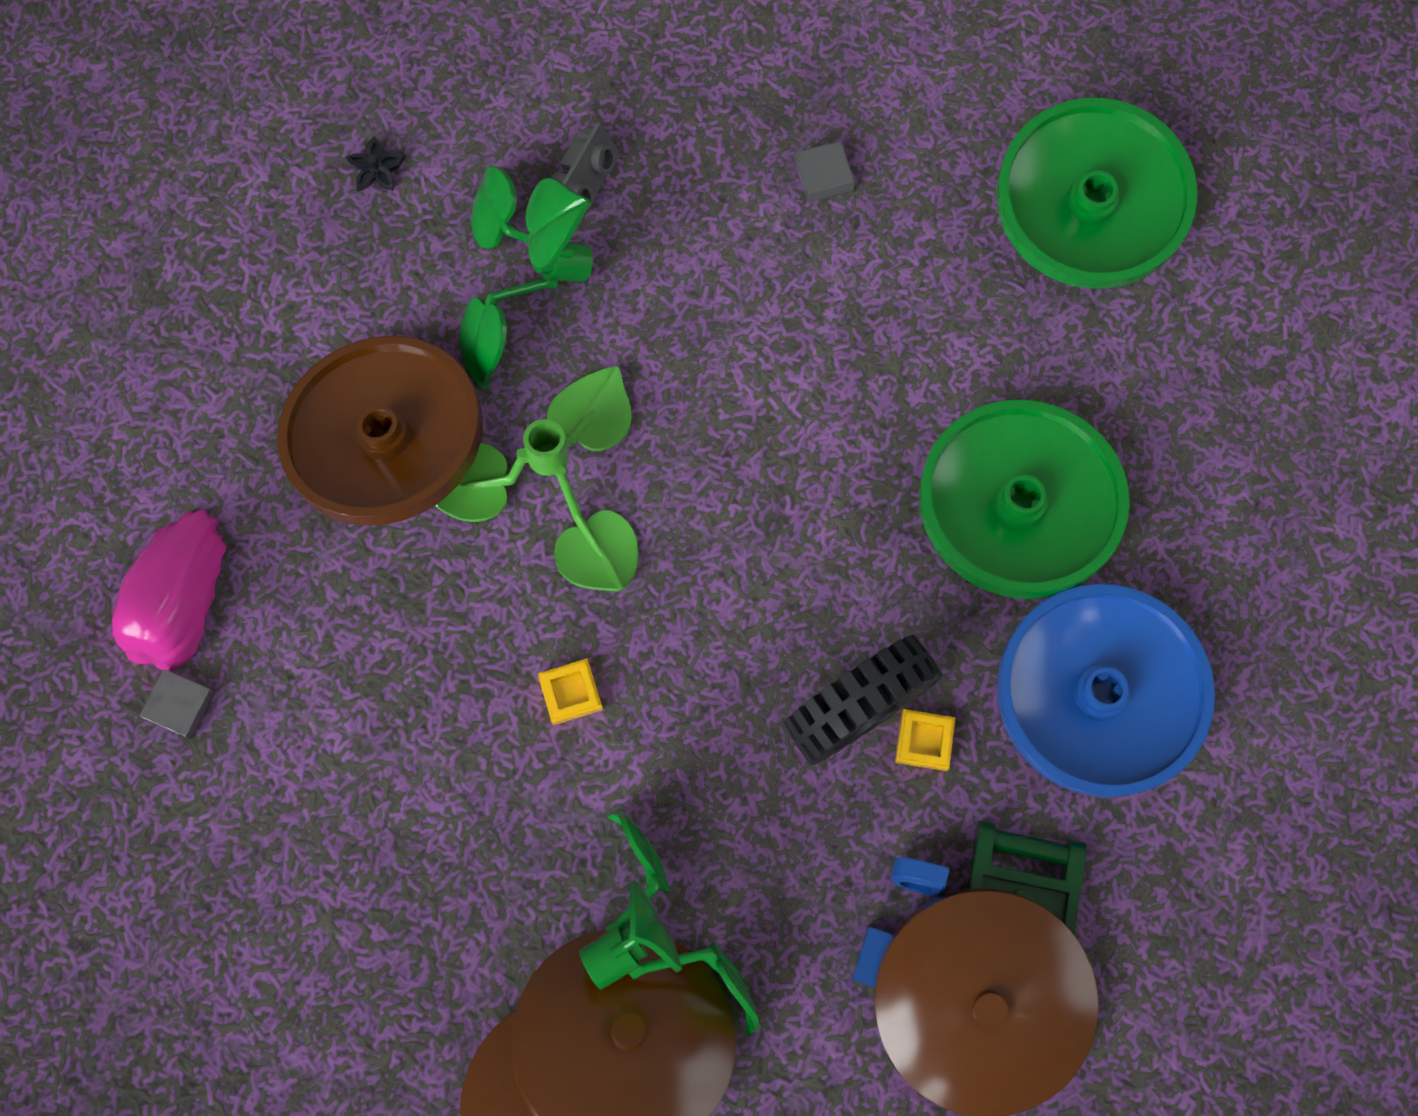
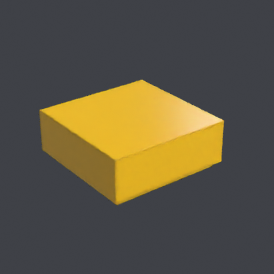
M588 658L538 673L553 725L603 710Z
M903 709L895 763L948 771L956 717Z

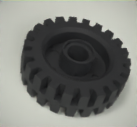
M909 635L902 640L894 642L888 648H883L870 659L867 658L859 663L853 670L841 675L837 681L827 685L819 694L806 701L805 705L792 713L793 715L789 716L783 725L810 765H815L841 751L848 744H852L861 736L891 718L896 712L905 708L911 701L917 699L926 690L935 685L942 678L943 674L916 635Z

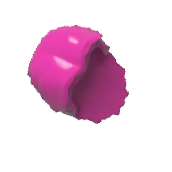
M203 508L196 512L187 511L180 517L177 523H169L164 528L156 530L149 544L140 551L136 561L125 575L113 611L112 635L116 643L126 653L128 660L136 664L154 663L161 670L174 671L179 666L186 664L196 653L199 641L204 633L208 609L215 598V584L220 573L221 559L227 550L226 545L222 541V535L217 532V518L209 517Z

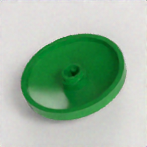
M1080 98L1069 100L1044 110L1026 123L1017 133L1004 156L996 185L997 210L1003 229L1011 244L1030 265L1041 273L1061 283L1087 289L1116 288L1137 282L1154 273L1179 248L1188 234L1196 212V175L1190 157L1181 141L1154 115L1144 109L1119 100Z
M1033 400L994 402L978 407L958 418L940 435L933 445L921 476L919 488V506L923 526L930 542L943 561L963 579L981 589L1001 596L1021 599L1051 597L1062 591L1078 587L1091 579L1106 564L1119 545L1126 529L1130 507L1129 489L1124 469L1116 453L1105 438L1094 427L1077 415L1058 406Z

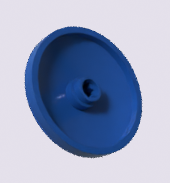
M1112 584L1083 585L1062 591L1043 601L1021 621L1012 633L1001 656L997 676L999 711L1008 736L1018 752L1046 779L1067 790L1086 796L1100 798L1131 796L1150 790L1172 779L1193 760L1207 737L1214 713L1215 688L1212 669L1205 650L1194 631L1174 610L1151 595L1125 586Z

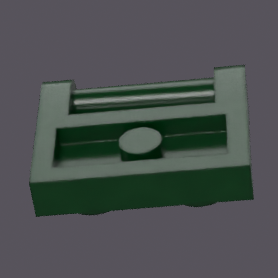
M978 821L973 841V854L967 889L992 888L1024 896L1046 908L1075 935L1087 852L1086 843L1068 839L1066 844L997 830L994 823ZM997 851L1062 865V880L992 866V853Z

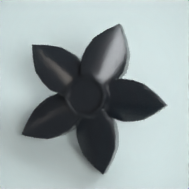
M374 136L366 145L367 156L359 153L345 156L353 168L361 170L356 178V189L358 192L368 188L374 180L382 188L394 191V180L390 172L401 166L405 159L403 155L394 151L384 152L382 145Z

